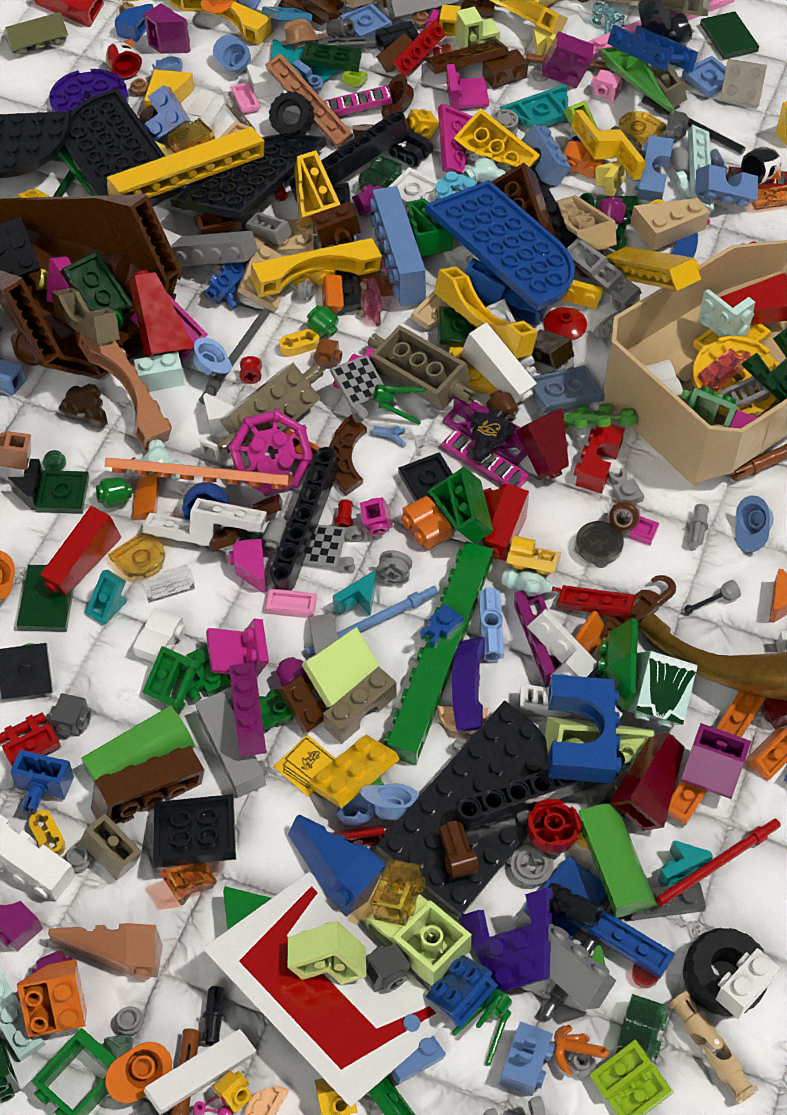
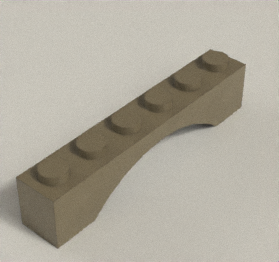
M601 0V1H608V2H615V3L638 5V3H640L642 0ZM663 0L664 10L708 16L710 0Z
M74 288L51 292L55 317L100 346L111 345L114 340L120 339L115 311L109 308L90 311L84 303L80 292Z

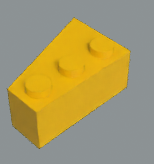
M317 151L297 156L294 170L299 228L313 224L311 216L341 204Z

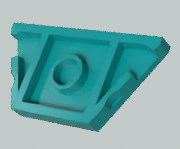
M563 84L500 106V110L508 109L515 112L518 116V123L529 129L533 124L540 127H548L568 120L564 113V110L569 107L567 85Z

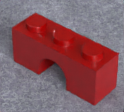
M611 424L608 427L596 426V429H591L588 437L589 446L584 445L581 453L583 460L581 463L577 462L573 475L577 476L575 486L603 493L609 478L611 462L604 461L601 457L617 458L623 443L625 428Z

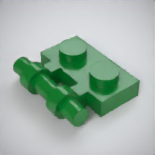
M208 645L186 655L202 663L200 670H197L195 673L198 681H192L186 695L191 698L193 703L201 700L202 697L199 692L203 690L211 697L231 687V681L226 674L211 672ZM183 664L177 680L182 681L187 665Z

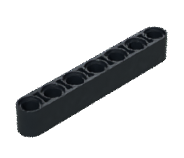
M394 112L322 159L321 162L331 184H337L409 135V128L404 113ZM293 178L290 182V188L297 202L295 178Z
M330 447L318 449L313 457L270 569L275 589L292 591L296 585L339 468L335 451Z
M617 751V757L621 758L622 770L625 764V757L621 751ZM547 769L462 798L458 802L454 821L462 822L464 830H470L532 809L540 801L561 799L605 783L567 780L569 783H563L560 779L548 778ZM535 786H540L545 791H539ZM511 794H516L520 796L521 799H515L511 796ZM487 802L496 804L497 808L488 806ZM462 811H470L473 816H466Z

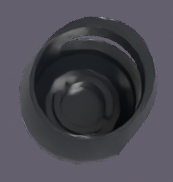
M678 13L670 18L671 30L663 36L685 45L692 39V32L686 16L683 13Z

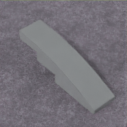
M578 237L567 248L574 264L626 308L642 294L641 289L625 278L623 272L609 263L604 255Z

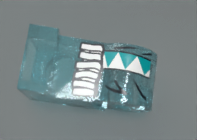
M597 2L593 5L591 20L594 24L600 25L605 29L604 34L611 32L613 25L621 28L624 27L625 16L604 2Z

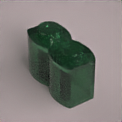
M379 156L371 162L369 168L360 173L358 178L359 190L369 184H372L373 187L378 185L381 188L389 187L402 174V164L384 156Z
M632 994L615 1053L617 1054L632 1041L637 1040L650 1059L652 1057L657 1059L661 1046V1041L657 1040L658 1031H664L668 1019V1014L664 1013L665 1004Z

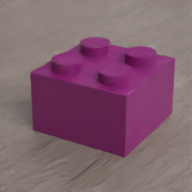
M558 31L543 59L541 75L577 88L593 61L594 44Z

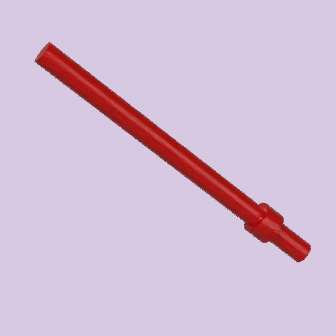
M774 818L762 827H755L749 831L747 837L655 898L657 904L661 907L753 845H760L767 840L768 835L781 827L780 822Z

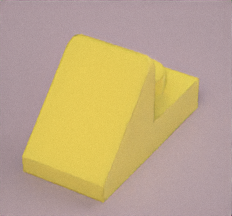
M537 25L533 28L532 43L535 55H542V53H547L556 35Z
M618 160L595 168L596 185L605 188L606 196H614L626 179L625 168Z

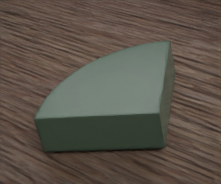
M129 1034L104 1038L103 1047L114 1057L118 1058L132 1049L133 1038Z

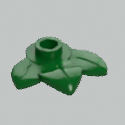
M278 689L270 690L267 697L260 696L264 729H269L276 723L284 724L292 720L294 716Z

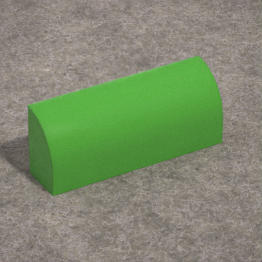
M172 705L81 757L86 772L94 782V780L104 774H113L129 765L135 766L146 762L152 757L169 754L174 749H183L188 746L194 748L195 745L185 724Z
M600 804L579 810L581 830L614 916L619 918L657 906L620 811L611 804Z

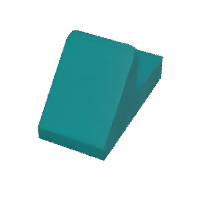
M108 569L102 570L85 613L101 624H107L127 603V599L121 596L126 581Z
M372 571L333 595V609L338 615L345 611H351L358 603L371 615L376 589L374 572Z
M675 840L672 841L670 853L675 860H671L661 867L658 882L663 887L671 886L711 861L713 858L712 853Z

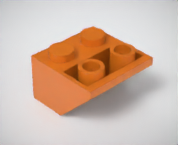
M76 959L48 964L17 983L28 1038L86 1026L87 1009Z

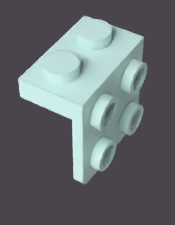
M707 289L703 292L699 320L704 326L716 333L719 338L725 336L746 337L751 330L750 325L754 315L755 301L748 297L732 308L711 290Z

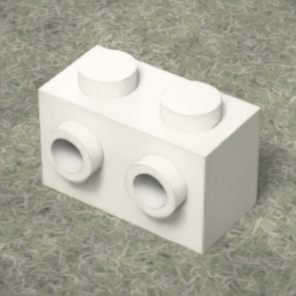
M758 948L751 955L746 952L736 964L739 969L733 975L728 972L718 983L721 989L716 1000L737 1019L743 1015L772 983L780 970V967Z

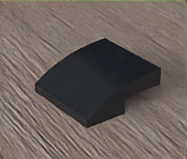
M642 0L638 3L639 16L643 27L661 35L671 30L670 10H663V0Z

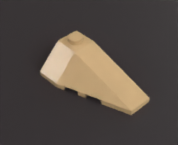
M576 195L557 200V205L569 231L597 250H606L610 246L617 245L615 220Z

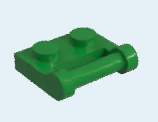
M161 646L142 693L165 704L172 705L174 708L183 710L186 704L184 700L196 671L200 670L202 663ZM183 664L187 665L175 698L170 695Z

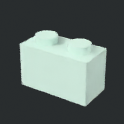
M178 351L134 360L138 377L142 383L144 382L147 385L149 392L185 385Z

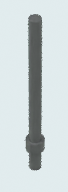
M266 309L260 312L228 357L232 367L269 316V312ZM217 373L214 378L209 380L206 384V390L199 398L201 404L204 405L203 395L205 393L211 396L217 394L222 386V381L228 373Z

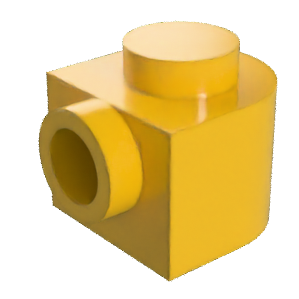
M229 1070L212 1086L220 1100L223 1097L226 1106L234 1113H237L252 1098L249 1089L246 1088L249 1082L239 1071L234 1074Z

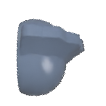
M717 149L711 150V165L725 166Z

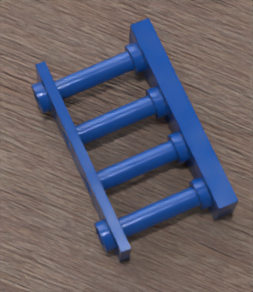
M613 25L607 44L663 71H667L669 63L686 71H693L699 53L643 26H637L635 33H632L617 25Z

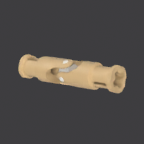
M690 991L681 993L669 1003V1007L675 1009L684 1022L683 1027L696 1045L700 1047L702 1054L722 1083L726 1082L734 1093L736 1103L744 1102L759 1090L758 1087L752 1085L743 1073V1066L723 1038L718 1035L704 1011H700L690 998L692 995ZM720 1050L724 1055V1060L715 1057Z

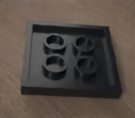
M233 794L154 802V868L236 860Z

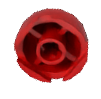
M546 799L538 802L529 813L527 819V834L531 843L541 852L547 854H560L568 851L576 843L581 830V818L576 809L572 806L569 808L559 799ZM539 818H541L540 821H539V822L536 824V826H535V822H536Z

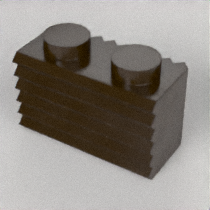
M541 328L536 337L532 357L536 362L558 369L568 359L570 360L571 357H574L573 344L569 337H563Z

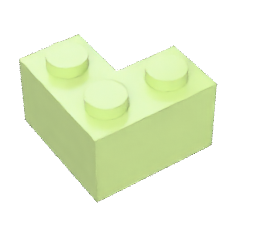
M475 7L457 11L456 43L460 49L495 39L500 41V31L492 18L483 20Z
M338 921L327 922L322 926L304 930L299 934L288 937V968L302 980L328 972L343 985L366 977V947Z

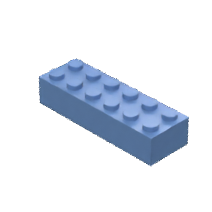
M398 186L374 189L373 199H370L371 211H374V215H370L372 228L376 227L375 237L376 241H380L379 249L380 254L384 255L385 269L390 270L388 271V279L390 284H394L392 286L394 298H398L400 306L422 303L426 299L425 267Z

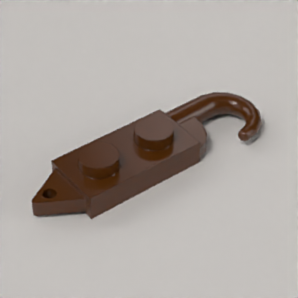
M666 575L653 577L651 582L663 581L668 585V588L660 595L652 590H640L636 593L629 618L607 616L604 638L608 636V631L617 628L632 618L638 620L640 625L647 615L658 611L659 607L676 593L674 580Z

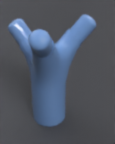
M374 426L373 435L389 437L399 442L402 447L406 446L405 442L398 436V434L405 432V428L400 429L399 426L393 428Z

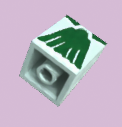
M653 651L637 653L636 694L627 711L635 713L634 718L643 721H650V718L659 720L658 725L673 728L674 725H683L698 665Z

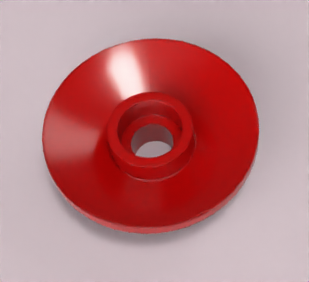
M559 307L551 310L545 316L544 328L548 332L569 337L573 341L583 336L586 332L587 320L580 311L574 308Z

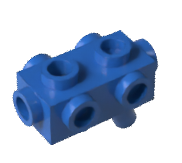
M244 262L225 263L220 268L222 273L219 276L215 273L207 282L210 286L205 291L206 295L217 304L226 298L231 309L239 306L234 297V293L237 291L234 286L243 276L246 267Z

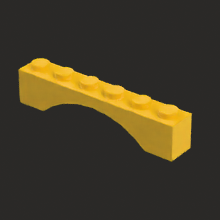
M170 0V5L183 11L206 12L201 7L202 0ZM235 1L227 11L216 14L231 21L240 30L243 39L258 46L272 34L270 17Z
M490 0L555 35L558 31L562 32L568 20L567 17L534 0Z
M373 238L252 263L250 279L258 296L263 297L280 293L292 280L315 271L339 270L357 275L377 272L380 269L382 255Z
M458 267L439 269L434 290L435 294L475 327L478 328L487 322L516 359L532 355L538 331L524 320L508 322L492 314L478 298L469 276Z

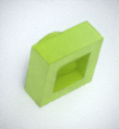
M346 71L342 74V82L347 83L351 87H360L367 81L368 73L363 71Z

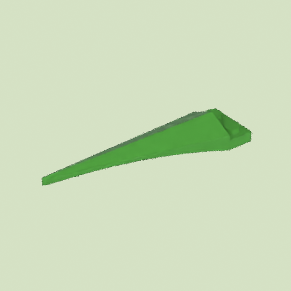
M615 47L599 49V57L606 62L608 68L673 114L674 107L661 90L648 63Z

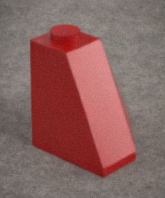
M508 483L500 485L499 489L496 490L491 488L483 490L494 531L483 538V546L494 549L493 559L503 561L507 560L514 535H519L526 521L529 500L528 490Z

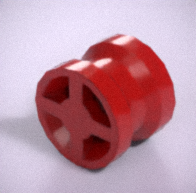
M246 356L241 359V370L239 372L241 381L254 384L261 380L262 374L260 370L262 368V361L259 358Z

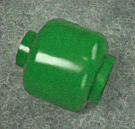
M318 305L307 315V326L319 334L320 338L326 335L330 338L337 332L338 328L336 326L339 319L327 306L320 307Z
M122 477L104 478L100 481L99 485H96L97 501L102 503L105 508L126 506L128 498L132 497L131 485L127 484Z

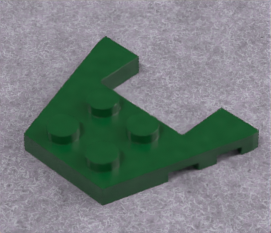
M787 328L773 338L786 357L774 369L770 371L757 352L741 364L780 402L787 399Z

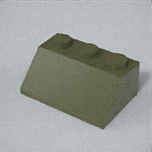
M61 12L7 26L3 32L11 52L17 51V54L26 53L28 48L34 46L36 49L44 48L47 46L46 43L52 41L54 44L62 43L65 41L64 38L68 36Z

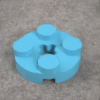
M453 171L447 172L445 177H442L437 182L435 194L440 199L454 194L452 192L454 190L459 192L475 186L476 181L473 178L457 174Z

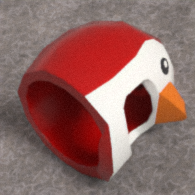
M133 39L115 41L107 48L106 64L111 72L120 78L133 77L141 68L142 58L133 49Z

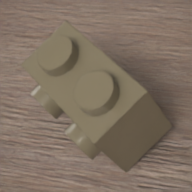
M669 65L667 71L656 67L651 69L661 90L673 107L688 100L685 92L688 90L683 80L678 78L674 69H671Z
M103 814L85 829L80 841L84 848L116 881L137 863L142 852L106 814Z

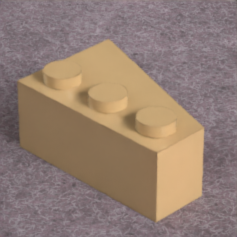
M698 198L633 206L630 224L654 251L705 230L710 212Z

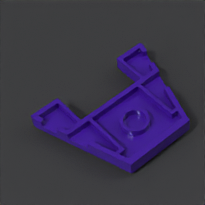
M543 888L525 894L532 923L504 933L489 936L484 910H476L463 914L461 918L458 917L461 926L472 934L471 945L481 964L492 972L491 978L498 985L495 989L507 992L549 979L551 942L548 941V927L552 924V913H549L550 899H553L552 888Z

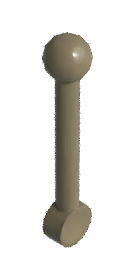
M364 282L359 284L361 310L358 311V316L360 318L366 316L364 311V291L367 289V285Z

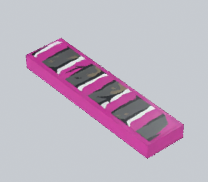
M388 85L323 100L337 116L392 104Z
M457 429L442 442L443 449L500 485L508 483L521 488L529 479L528 473L494 452L482 464L474 462L472 448L475 440Z

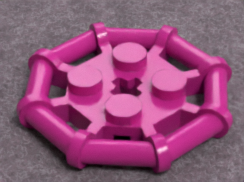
M280 409L243 418L244 421L231 444H228L235 470L252 471L254 469L261 473L291 475L288 470L293 464L294 459H302L293 475V485H286L285 489L271 488L270 483H263L262 487L251 486L262 492L263 496L290 488H298L314 457L305 424L301 425L281 413ZM272 421L271 429L258 431L255 425ZM278 422L292 429L294 432L290 435H287L284 432L278 430ZM249 430H251L254 434L251 442L247 447L240 446ZM296 436L299 438L303 454H296L292 440ZM268 446L277 449L274 459L265 455V452L268 451ZM240 451L247 452L250 466L244 469Z

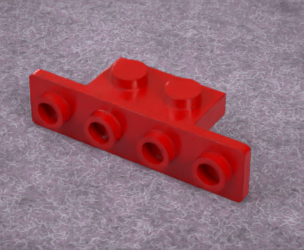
M437 19L433 20L393 60V64L400 74L407 76L412 70L419 66L418 63L425 59L429 52L445 37L446 33Z

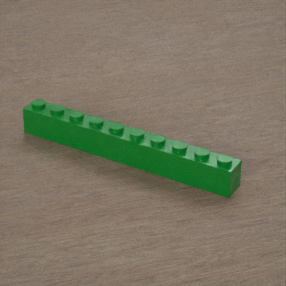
M466 541L463 550L459 549L455 559V563H457L456 568H451L448 576V582L450 583L448 588H443L440 601L442 602L441 607L446 604L464 617L463 624L448 638L441 635L439 643L435 647L430 646V640L433 636H426L425 641L427 643L425 648L420 647L417 656L418 666L417 668L413 667L409 676L411 684L409 689L405 688L401 696L402 707L400 710L396 709L392 724H394L392 732H387L384 740V745L395 751L400 761L417 765L437 707L452 672L457 647L460 641L464 640L479 600V591H482L491 568L494 550L492 548Z

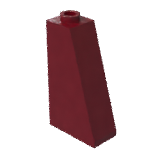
M670 733L649 737L613 795L610 804L643 831L664 828L685 746Z

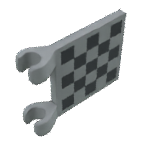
M367 355L335 366L329 370L349 404L353 418L357 423L364 421V418L368 416L367 410L361 404L373 400L374 389L377 384L384 385ZM394 398L393 403H388V405L394 407L397 401Z
M318 525L303 565L332 568L346 573H353L355 570L354 558H340L345 538L354 542L362 541V528L356 525L350 527Z

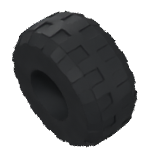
M715 928L701 934L690 946L683 967L685 987L692 994L691 996L694 1001L712 1014L726 1017L734 1016L716 1000L721 989L718 986L721 979L714 974L711 964L718 961L728 962L738 970L739 968L736 964L746 952L751 955L758 948L764 953L760 944L748 934L733 928ZM767 988L744 1013H747V1011L754 1008L760 1002Z

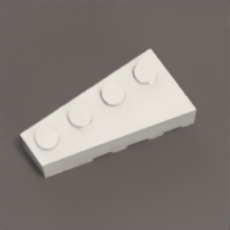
M0 814V871L4 872L7 870L12 873L13 879L21 885L28 883L34 887V892L44 899L50 897L57 901L76 876L72 865L43 844L39 848L36 847L37 842L28 833L22 830L18 834L16 829L8 823L9 820Z

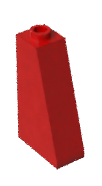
M35 0V4L55 13L61 12L62 16L91 27L104 5V0Z
M148 270L136 272L129 282L145 357L177 351L179 354L188 353L194 348L193 342L157 273H149Z
M781 273L719 297L732 308L748 297L755 301L751 325L787 321L786 273Z
M93 506L89 507L40 574L45 581L44 586L53 593L59 591L67 595L117 544L122 537L110 515Z

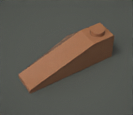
M123 923L119 924L118 929L113 930L108 929L105 925H96L93 931H87L82 927L50 928L48 931L52 943L61 948L139 980L158 977L163 945L156 925Z

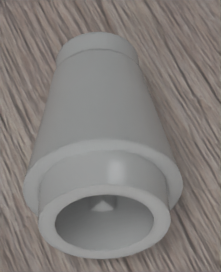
M677 147L672 150L670 162L675 172L683 170L688 176L689 152L683 147Z

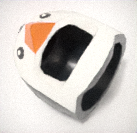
M758 147L743 156L741 171L758 176V185L771 178L781 179L782 159L776 150L769 147Z

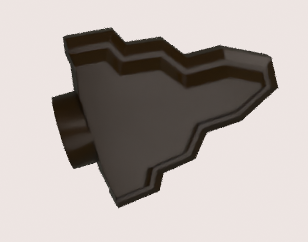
M89 383L81 388L79 386L71 387L58 407L59 411L64 415L73 416L77 420H86L90 425L102 428L108 424L106 412L102 409L101 391L95 384Z

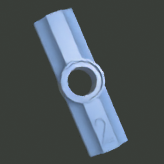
M485 588L479 591L481 637L485 638L484 659L488 662H497L504 658L500 591L495 588Z

